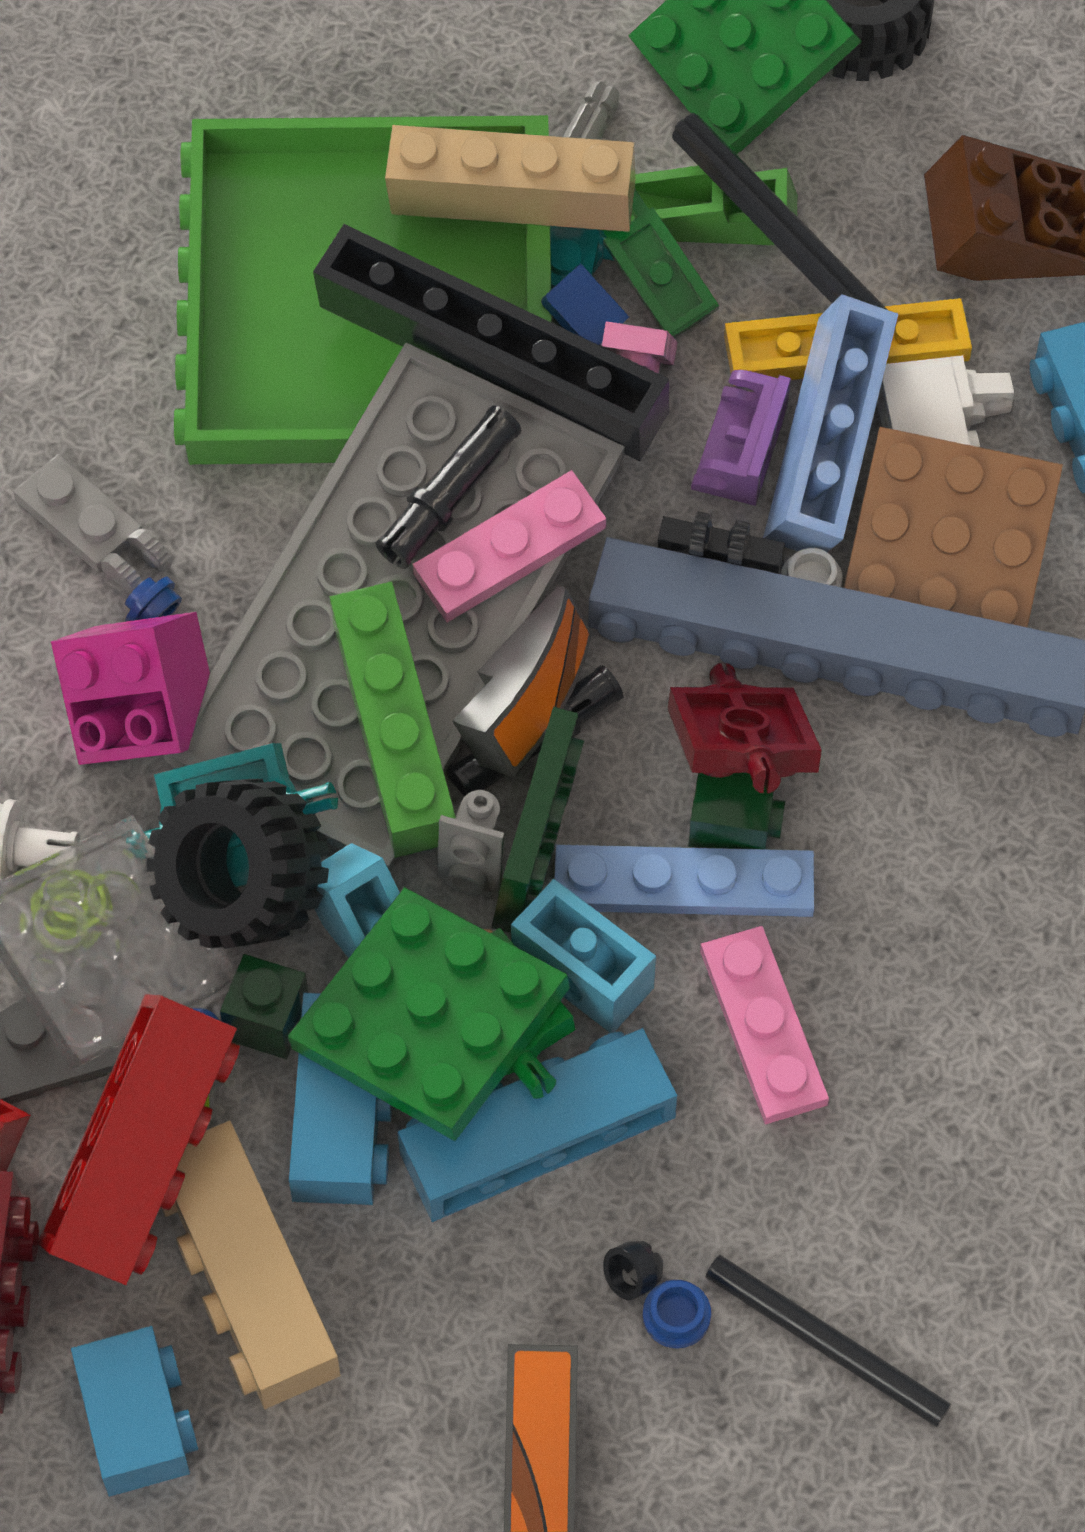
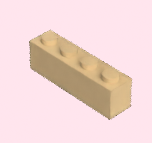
M392 125L385 175L391 214L630 232L636 180L634 142Z
M229 1120L206 1130L197 1147L187 1144L177 1167L178 1170L185 1172L181 1190L169 1211L161 1209L165 1217L178 1213L186 1231V1234L176 1238L184 1262L191 1276L202 1271L204 1272L213 1292L202 1297L210 1321L217 1335L230 1331L239 1353L228 1357L239 1387L244 1396L256 1391L265 1410L340 1377L338 1356L231 1121Z

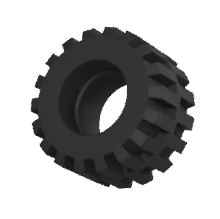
M827 0L862 41L833 67V77L844 79L846 71L857 72L856 81H869L870 71H878L880 78L884 79L893 76L895 63L902 70H905L912 65L913 54L920 57L925 49L926 38L929 39L934 0H879L883 4L869 7L856 6L843 0Z
M263 779L209 782L196 785V789L182 791L174 797L176 806L164 807L157 817L163 825L162 829L152 830L148 844L155 847L154 857L146 858L147 872H154L156 884L149 886L153 900H163L165 906L160 913L168 924L180 923L179 935L188 941L199 939L200 946L211 949L224 947V949L280 940L290 936V930L300 929L310 920L306 910L318 909L323 895L317 891V886L328 881L329 868L321 867V855L329 853L327 841H318L315 831L321 827V824L316 814L305 815L303 813L307 802L299 794H286L287 786L276 781L264 782ZM233 833L242 841L249 861V876L243 893L233 884L227 868V848Z

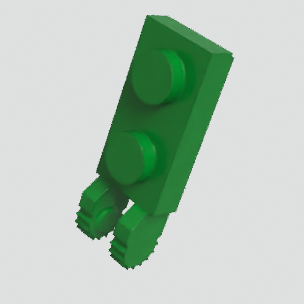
M634 188L632 215L635 219L631 221L630 232L597 230L604 238L603 245L659 328L668 331L676 338L719 310V305L653 207L649 209Z

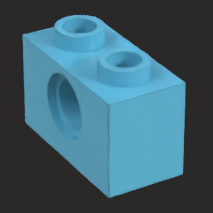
M555 879L542 890L511 924L512 943L517 948L566 973L570 989L564 998L610 1033L615 1032L654 989L656 955Z

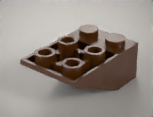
M962 135L924 174L937 271L973 281L1085 275V170Z

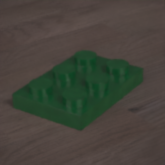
M553 706L502 878L491 926L492 929L501 928L503 931L511 933V924L542 892L545 876L555 849L565 807L568 804L584 745V740L573 737L578 713Z

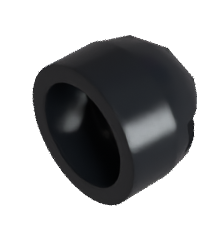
M645 1241L625 1242L606 1253L603 1261L604 1275L608 1285L616 1295L625 1300H633L650 1292L661 1281L663 1259L659 1253H653L651 1245ZM635 1268L637 1281L632 1279L635 1285H630L623 1279V1269L628 1274Z

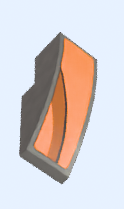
M557 586L477 671L485 687L452 721L482 767L514 777L544 740L553 706L564 709L576 686L587 657L592 632L569 592L564 587Z
M508 1344L504 1532H574L578 1345Z

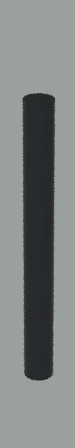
M718 1255L708 1269L705 1276L707 1279L935 1427L939 1426L950 1409L951 1403L722 1255Z

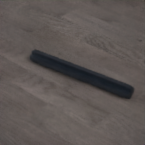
M691 113L677 123L672 134L673 140L831 303L843 294L888 310L698 114Z

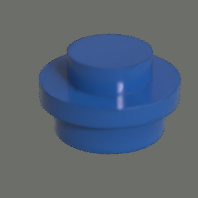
M168 576L161 578L157 582L151 577L142 581L125 601V605L130 609L125 622L169 616L174 613L182 601V598L173 590L175 583Z
M669 1280L654 1287L647 1295L643 1305V1323L648 1334L657 1343L669 1348H686L700 1341L708 1331L711 1321V1306L705 1293L696 1285L684 1280Z

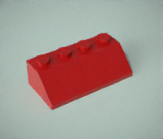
M144 995L40 1234L38 1244L45 1251L123 1285H127L132 1272L139 1275L144 1273L158 1239L157 1236L149 1233L160 1208L167 1211L172 1208L185 1178V1172L177 1169L187 1144L197 1147L209 1125L213 1109L204 1106L213 1083L215 1080L221 1083L226 1082L238 1057L240 1046L232 1043L237 1030L236 1027L164 996Z

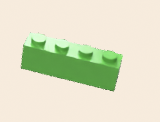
M391 581L329 596L333 625L394 857L397 858L437 848L440 816L443 815L456 819L393 583Z

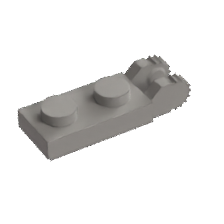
M59 454L13 491L16 502L98 573L103 571L128 594H131L143 581L135 568L127 564L120 556L129 547L142 556L150 567L157 569L159 572L163 573L173 564L168 551L147 530L142 529V526Z

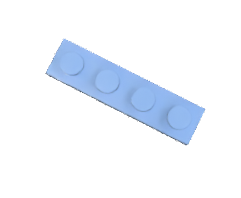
M556 845L555 880L598 912L813 917L814 851Z

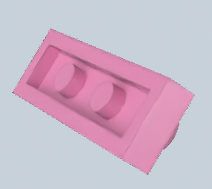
M606 321L602 347L659 374L660 363L674 365L678 342L666 330Z
M573 470L413 563V574L448 623L606 529V517Z
M763 926L701 943L700 953L765 1125L828 1106V1094Z

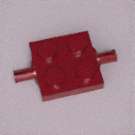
M722 663L716 664L710 670L709 679L713 685L704 687H670L668 712L692 773H703L711 777H727L733 773H749L756 791L763 793L765 785L767 793H771L779 787L781 777H790L796 773L819 772L822 749L794 687H758L742 684L737 679L734 667L729 663L725 664V671Z

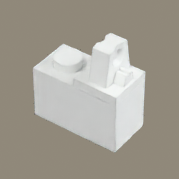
M963 355L886 364L877 400L881 427L980 447L976 430L969 431L970 426L984 422L985 417L1010 413L1013 406L1014 389L1010 372L976 373V370L966 369Z

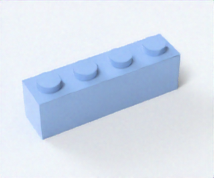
M841 294L818 318L763 538L783 542L786 548L795 551L805 548H818L826 552L843 540L898 318L897 313Z

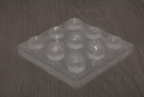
M133 815L0 880V959L72 1070L124 1043L145 994L161 995L191 1007L229 986L236 973V970L221 948L211 949L200 946L199 939L186 940L178 934L180 923L168 924L160 912L165 904L162 899L153 900L149 886L156 884L154 872H147L146 858L154 857L155 848L148 844V837Z

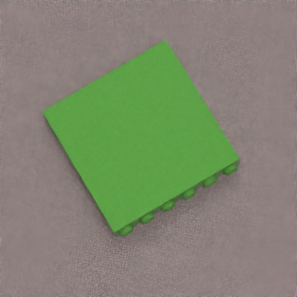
M548 115L192 119L191 142H181L180 151L182 178H191L190 194H180L179 198L180 229L189 230V247L178 248L179 283H188V300H177L178 336H187L186 354H176L175 358L177 391L186 390L185 409L174 410L175 445H185L189 465L335 463L403 348L319 306L313 271L343 224L552 323V315L541 303L542 298L551 290L550 226L391 214L385 180L392 125L549 136Z

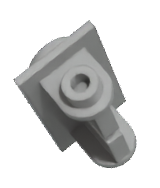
M485 790L472 791L463 798L456 819L443 815L439 819L437 877L446 879L449 886L464 894L479 895L484 890L499 894L504 833L494 830L500 814V804L492 793Z

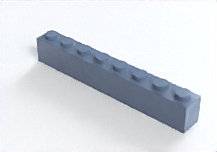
M606 537L589 597L588 627L598 629V632L606 639L622 643L632 641L633 638L659 643L663 650L679 656H688L695 651L720 656V659L725 664L729 663L738 669H751L756 664L781 669L787 678L797 682L809 683L817 680V678L843 683V686L848 691L861 696H873L878 694L879 691L904 696L909 704L920 709L932 710L939 708L941 705L967 710L970 717L984 723H997L1003 719L1029 724V727L1034 732L1049 737L1062 736L1066 732L1077 735L1079 733L1085 712V640Z

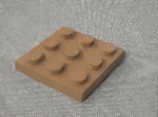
M879 426L844 588L1028 627L1063 464Z

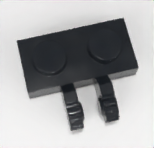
M698 511L694 523L663 516L658 535V548L781 574L784 565L785 543L751 536L749 522L736 520L734 527L729 531L713 527L712 514Z

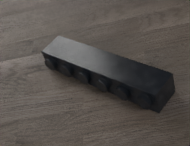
M343 224L313 271L319 306L402 347L405 343L417 347L625 446V455L641 461L669 414L668 378L346 224Z

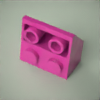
M197 612L99 625L51 641L79 765L176 754L189 749L210 675Z

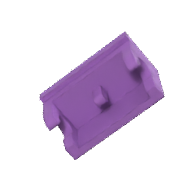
M734 370L731 372L728 382L737 387L749 388L754 392L746 391L742 388L724 386L721 401L697 472L694 475L691 489L756 506L788 408L791 378L781 375L775 378L747 370Z

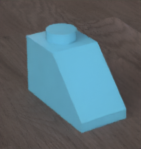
M352 843L321 862V867L329 868L328 881L317 886V891L323 895L318 909H315L324 928L348 958L400 893L384 859Z

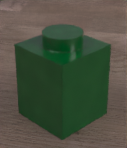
M698 773L690 820L688 846L696 848L766 849L767 837L780 839L786 801L773 799L774 791L767 793L765 785L763 793L756 791L749 773H733L727 777H711Z
M243 954L220 1009L221 1021L237 1028L232 1042L287 1060L292 1048L288 1035L301 1020L303 993H309L306 973Z

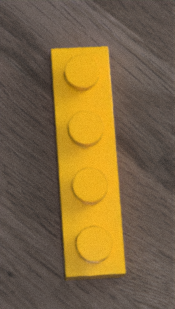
M961 298L885 306L889 311L898 314L886 364L962 355L964 362L970 361L972 345ZM823 313L725 323L724 340L730 373L734 370H747L775 378L781 375L789 377L791 380L803 379L818 318Z

